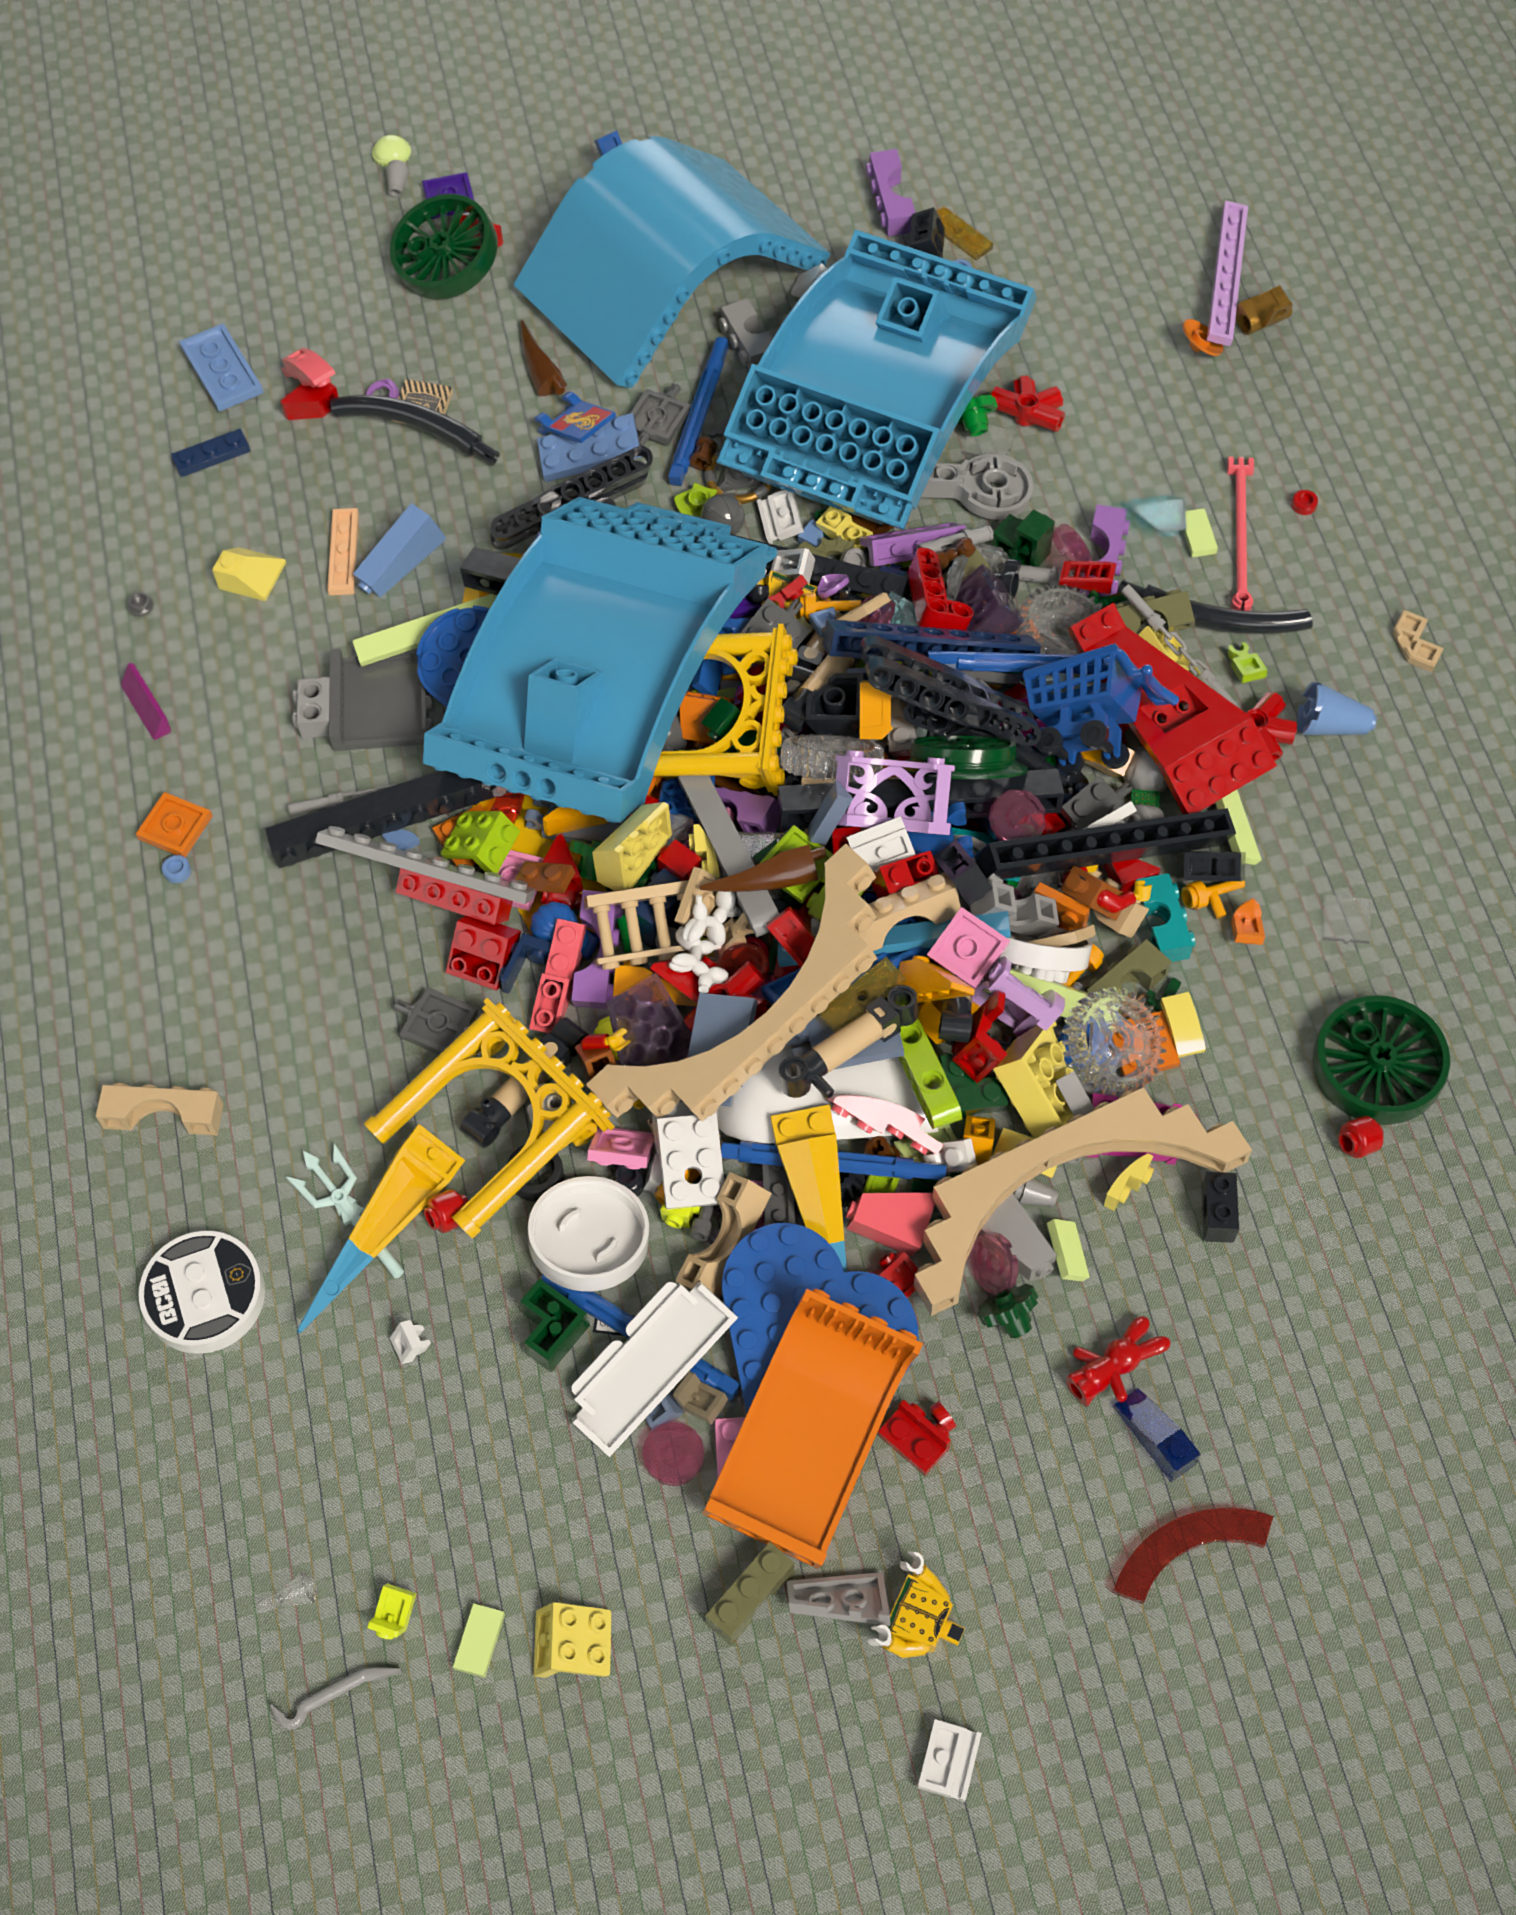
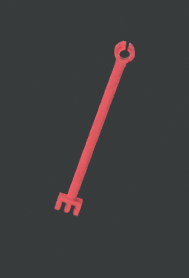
M1228 456L1227 474L1236 475L1237 593L1232 598L1231 608L1240 610L1243 600L1245 601L1244 610L1250 611L1253 605V598L1247 590L1246 476H1253L1254 458L1248 457L1247 465H1244V457H1238L1236 465L1234 464V457Z

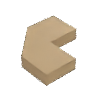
M1403 610L1392 635L1407 663L1433 672L1444 648L1420 639L1428 619Z

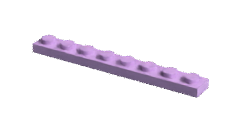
M1225 200L1222 208L1206 341L1230 346L1234 336L1248 206Z

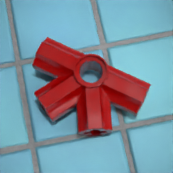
M1020 376L1017 380L1013 381V392L997 386L992 391L991 395L995 397L998 405L996 409L1014 416L1017 424L1021 426L1036 424L1054 432L1060 430L1065 418V412L1056 409L1063 406L1064 401L1061 391L1057 386L1036 393L1035 381L1029 376Z
M1267 692L1253 709L1247 711V714L1253 718L1270 753L1276 761L1283 755V751L1278 743L1293 744L1297 723L1296 721L1277 718L1285 709L1286 704L1283 701V697L1276 692Z
M749 961L723 984L713 985L707 993L756 999L758 1003L754 1022L767 1012V1002L751 996L765 980L761 972ZM697 1007L684 1018L685 1024L691 1031H693Z

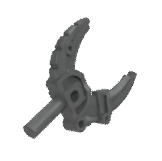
M960 555L954 559L946 575L944 586L948 600L956 601L965 573L964 569L968 562V558L965 555Z

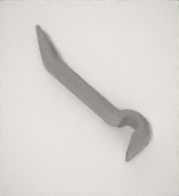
M377 1667L358 1670L301 1701L296 1707L297 1715L293 1719H287L273 1705H270L276 1723L280 1727L287 1730H295L304 1723L308 1712L364 1682L402 1674V1670L399 1668Z

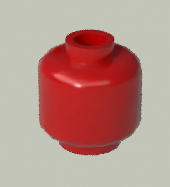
M570 882L565 893L542 892L540 903L545 905L550 902H558L568 905L572 911L574 909L579 910L582 894L578 893V885L575 882Z
M1360 1116L1341 1126L1338 1136L1339 1146L1344 1153L1353 1158L1366 1157L1382 1148L1384 1143L1383 1129L1373 1118Z
M450 1189L428 1199L424 1215L431 1229L447 1233L460 1227L452 1217L469 1201L464 1194L460 1195L457 1191Z

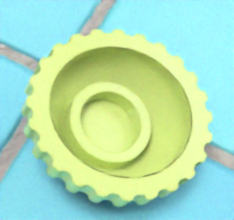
M387 135L380 138L372 148L373 159L381 166L387 167L393 160L406 162L411 156V148L408 142L396 135Z

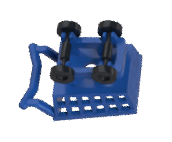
M1116 643L1030 668L1023 672L1030 710L1047 726L1040 728L1041 738L1035 746L1044 755H1056L1057 767L1069 776L1078 774L1084 767L1085 759L1081 752L1102 749L1101 759L1111 769H1119L1126 765L1130 753L1129 749L1121 742L1122 731L1118 724L1136 722L1142 688L1150 701L1156 706L1167 704L1174 706L1179 702V697L1161 685L1153 676V669L1150 665H1144L1138 669L1126 652L1120 649ZM1109 657L1108 671L1101 672V659ZM1094 661V674L1087 675V663ZM1080 666V677L1073 679V667ZM1066 670L1067 681L1060 682L1059 671ZM1052 674L1053 684L1046 685L1045 676ZM1107 678V682L1100 683L1101 679ZM1094 681L1092 686H1087V683ZM1080 685V688L1074 689V686ZM1067 688L1066 692H1060V689Z

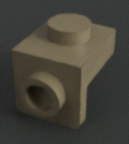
M691 1371L679 1382L673 1394V1397L683 1411L709 1424L714 1422L729 1400L725 1393L702 1383L697 1375Z

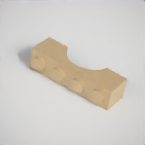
M944 872L913 886L905 887L903 890L889 896L879 898L869 903L877 918L867 930L862 931L858 936L870 946L872 951L883 948L884 940L889 930L905 918L923 916L930 919L935 925L955 917L961 908L957 888Z
M115 1083L102 1086L96 1118L103 1129L132 1131L134 1126L146 1115L158 1111H168L181 1117L189 1134L218 1136L224 1103L218 1092L209 1088L186 1090L183 1087L173 1086L170 1089H165L153 1085L130 1087L123 1083Z
M730 1172L716 1198L722 1210L720 1232L712 1245L700 1253L688 1254L675 1282L681 1283L692 1290L701 1281L720 1299L722 1295L723 1271L728 1257L735 1246L745 1236L753 1232L772 1193L752 1181Z

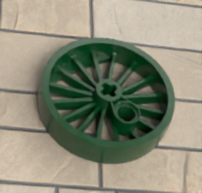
M442 194L418 203L402 217L391 237L390 259L397 275L412 292L427 299H448L469 291L487 275L496 258L498 238L491 219L476 201L459 194ZM455 211L448 229L447 213ZM464 212L470 213V214L464 219V221L459 225L463 213H464ZM441 214V231H437L431 221L432 217ZM478 218L479 223L470 228V226H471V225L476 221V219ZM425 221H428L434 234L430 236L418 227ZM413 233H416L417 235H419V236H415V237H413L411 240H409ZM480 245H481L480 250H479V249H471L472 247H476V246H480ZM405 248H407L409 253L404 254ZM461 255H463V256L475 257V258L473 259L472 262H470L469 260H467L466 258L462 257ZM453 258L467 267L459 271ZM411 261H415L413 264L409 265L408 267H406V268L403 267V264H404V263L411 262ZM449 261L457 273L452 277L449 275ZM443 268V280L438 281L441 270ZM421 270L415 278L410 277L417 271ZM431 273L429 281H424Z
M1363 996L1352 999L1336 1008L1321 1026L1313 1048L1315 1078L1330 1102L1342 1112L1355 1119L1360 1116H1369L1380 1125L1407 1122L1423 1114L1438 1099L1446 1084L1450 1069L1449 1047L1444 1034L1436 1022L1417 1006L1390 996ZM1367 1013L1381 1014L1380 1033L1377 1027L1369 1021ZM1359 1015L1361 1020L1354 1024L1348 1019L1351 1016ZM1387 1015L1402 1020L1389 1043L1385 1042ZM1407 1023L1419 1031V1033L1397 1047L1393 1046ZM1337 1024H1341L1349 1033L1348 1039L1333 1031L1332 1028ZM1356 1033L1365 1034L1368 1040L1359 1039ZM1328 1038L1352 1052L1325 1048V1039ZM1422 1038H1425L1431 1046L1429 1049L1399 1054ZM1434 1056L1437 1067L1406 1061ZM1326 1057L1351 1061L1352 1063L1329 1067ZM1360 1070L1340 1084L1333 1076L1334 1074ZM1409 1072L1436 1077L1430 1083H1427ZM1370 1073L1356 1097L1345 1089ZM1373 1076H1375L1372 1104L1360 1098ZM1381 1079L1391 1106L1379 1105ZM1402 1080L1419 1088L1420 1091L1414 1094ZM1392 1083L1406 1098L1400 1104L1398 1103Z

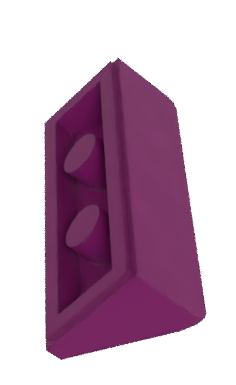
M128 663L121 687L152 739L157 740L171 733L172 729L134 663Z

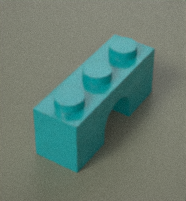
M1169 873L1137 879L1136 881H1145V886L1152 885L1150 899L1140 902L1149 909L1145 916L1155 915L1162 918L1166 923L1161 926L1152 927L1149 942L1172 962L1190 959L1192 948L1196 945L1195 936L1192 930H1188L1185 908L1180 907L1177 884L1172 883Z

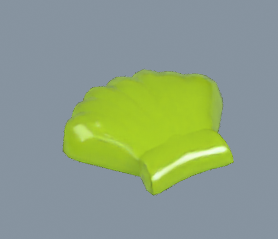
M694 483L692 489L674 497L675 506L679 513L700 518L704 503L709 498L715 496L717 490Z

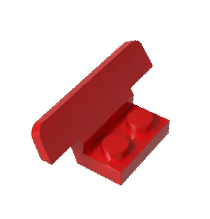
M996 990L973 1013L969 1042H955L951 1048V1052L954 1054L952 1060L977 1084L1008 1054L996 1040L986 1034L991 1028L992 1022L1004 1012L1006 994L999 990Z

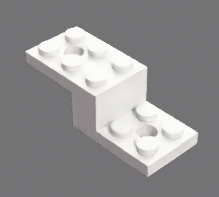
M678 1102L669 1114L664 1115L660 1119L651 1112L656 1154H660L666 1210L719 1205L716 1198L724 1184L717 1113L707 1117L702 1122L684 1102ZM690 1168L698 1170L701 1174L700 1182L697 1184L688 1183L685 1179V1171Z

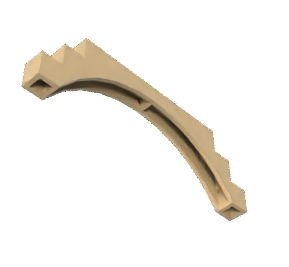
M845 844L824 863L825 903L819 931L808 958L795 979L764 1015L740 1034L713 1049L677 1062L651 1066L608 1064L586 1084L588 1088L617 1118L627 1112L638 1099L658 1119L669 1114L681 1100L702 1122L707 1117L713 1115L728 1097L736 1094L743 1083L752 1075L757 1074L773 1055L781 1052L788 1041L796 1034L801 1033L817 1014L825 1011L829 1003L840 993L845 992L850 984L861 973L866 972L877 959L870 946L858 936L862 931L867 930L877 918L869 904L858 895L861 891L867 889L876 878L864 859Z
M1144 1087L1137 1091H1126L1118 1100L1110 1104L1103 1102L1096 1106L1091 1113L1084 1116L1078 1114L1072 1117L1067 1124L1059 1128L1055 1126L1048 1128L1040 1137L1032 1141L1025 1139L1018 1143L1015 1149L1006 1153L1004 1151L998 1152L991 1156L987 1162L979 1166L978 1164L970 1165L963 1170L962 1174L954 1178L950 1176L938 1181L933 1189L932 1199L943 1216L944 1221L938 1219L930 1223L926 1230H924L923 1242L936 1264L928 1263L917 1270L914 1276V1287L931 1316L958 1304L965 1264L979 1232L997 1207L1021 1185L1049 1168L1079 1157L1108 1152H1150L1184 1159L1215 1172L1227 1173L1248 1162L1252 1152L1251 1147L1234 1121L1225 1125L1218 1123L1206 1132L1189 1104L1178 1108V1106L1172 1107L1162 1116Z

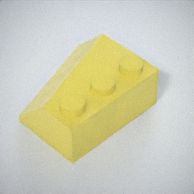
M660 802L641 805L592 852L597 882L614 891L633 888L672 836L669 804Z
M1056 1021L1047 1031L1036 1025L1016 1038L1006 1050L1007 1056L993 1069L997 1080L1003 1085L1012 1105L1016 1107L1026 1129L1034 1139L1040 1137L1048 1128L1054 1126L1059 1128L1067 1124L1074 1117L1056 1083V1080L1074 1071L1072 1068L1067 1067L1063 1054L1066 1051L1063 1041H1057L1053 1027L1057 1026Z

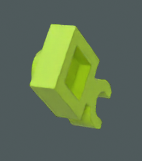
M1245 642L1241 643L1240 651L1235 650L1232 645H1229L1227 656L1232 660L1231 668L1241 683L1266 678L1268 669L1257 653H1248L1249 646Z

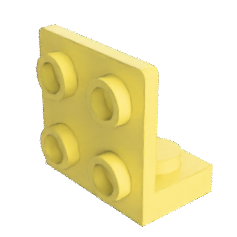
M555 1602L536 1610L534 1677L547 1678L558 1672L600 1677L610 1675V1610Z

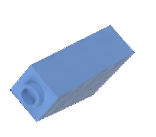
M412 503L408 506L353 573L359 580L357 584L359 588L368 595L373 592L377 596L382 597L446 540L445 535L430 515Z

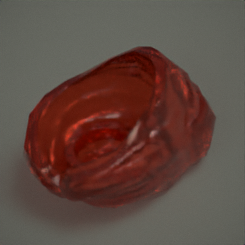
M739 943L723 951L719 956L716 967L725 969L730 978L749 961L761 972L765 980L769 972L770 963L767 955L758 945Z

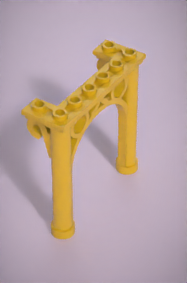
M778 624V628H773V632L718 634L704 659L724 662L732 667L740 676L744 688V701L739 718L725 737L707 748L695 751H662L653 777L717 775L740 778L739 783L744 787L759 789L766 786L768 792L778 796V786L785 783V772L783 768H780L779 757L776 755L777 747H781L782 734L779 727L780 723L784 722L785 716L782 699L787 697V685L784 681L785 675L792 676L793 665H797L798 662L797 650L792 647V636L787 634L784 624ZM733 656L744 657V658L741 660V662H739V661H738L735 657H733ZM765 662V669L760 675L751 676L746 672L752 663L761 664ZM767 683L766 695L758 693L756 687ZM764 711L761 726L754 719L758 713ZM748 730L757 731V739L752 745L742 746L738 742V739L744 732ZM732 745H734L735 749H736L737 752H738V753H723V752H725L727 749H729Z
M488 998L483 1001L486 1004L482 1008L484 1013L375 1117L371 1115L363 1123L380 1142L385 1144L449 1081L470 1070H498L512 1076L523 1085L533 1109V1125L526 1144L503 1169L452 1217L472 1239L482 1231L480 1227L560 1150L571 1142L576 1146L585 1145L595 1135L597 1126L603 1132L607 1129L611 1131L615 1128L608 1119L612 1114L603 1106V1103L592 1092L586 1095L581 1090L584 1084L573 1073L567 1076L563 1072L566 1067L556 1056L553 1055L549 1058L545 1055L544 1052L547 1051V1048L536 1037L530 1040L526 1036L529 1033L527 1028L518 1019L515 1020L500 1002L494 1005ZM505 1043L509 1045V1052L505 1057L500 1059L491 1058L492 1055L502 1049ZM518 1047L532 1060L524 1064L516 1063L515 1061L519 1053ZM479 1052L482 1053V1057L472 1058ZM542 1070L556 1084L548 1083L539 1087L538 1077ZM551 1093H557L563 1100L561 1107L553 1112L543 1110L544 1098ZM544 1120L555 1121L543 1133Z

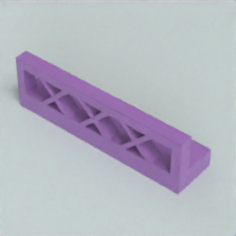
M949 522L859 537L860 545L869 548L871 566L913 560L917 551V544L960 533L962 529L966 528V525Z

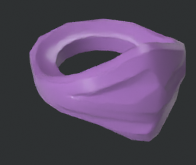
M387 378L373 383L366 395H372L376 390L385 387L390 390L389 397L398 399L400 395L396 384Z
M845 574L824 575L818 584L817 594L821 599L834 596L850 580Z

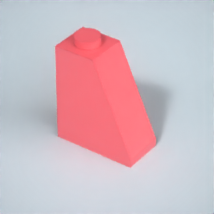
M863 1193L856 1202L852 1200L845 1214V1217L849 1219L846 1229L899 1252H905L912 1257L921 1248L924 1230H926L935 1206V1202L932 1199L933 1193Z

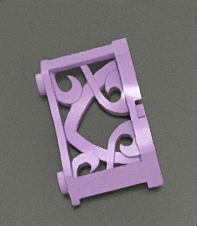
M847 750L846 756L836 755L835 761H838L836 781H839L847 792L856 794L851 801L847 814L845 811L838 825L871 828L901 816L906 831L950 835L951 823H947L951 771H955L954 765H945V759L929 757L927 763L864 758V752ZM870 764L885 765L888 767L882 769L874 775L873 768ZM851 765L860 766L865 771L862 777L853 775L858 783L864 784L860 789L848 786ZM902 767L919 768L920 770L916 773L915 778H913ZM935 772L937 773L935 794L925 795L923 790L929 789L933 782L925 783L924 775ZM896 775L910 788L915 797L904 800L897 807L894 818H889L885 803L878 796L870 792L885 779ZM866 798L877 803L878 810L875 813L867 811V806L871 803L864 802ZM935 799L932 819V813L928 801ZM918 802L919 807H912L915 809V815L908 817L905 814V807Z
M1004 956L1000 957L979 987L974 991L972 1001L981 1006L996 990L1005 992L1004 1012L997 1018L1014 1029V1034L1021 1036L1036 1025L1047 1031L1063 1013L1065 998L1054 990H1048L1040 995L1031 987L1025 986L1018 978L1010 974L1011 961ZM988 989L992 993L989 995L983 990Z

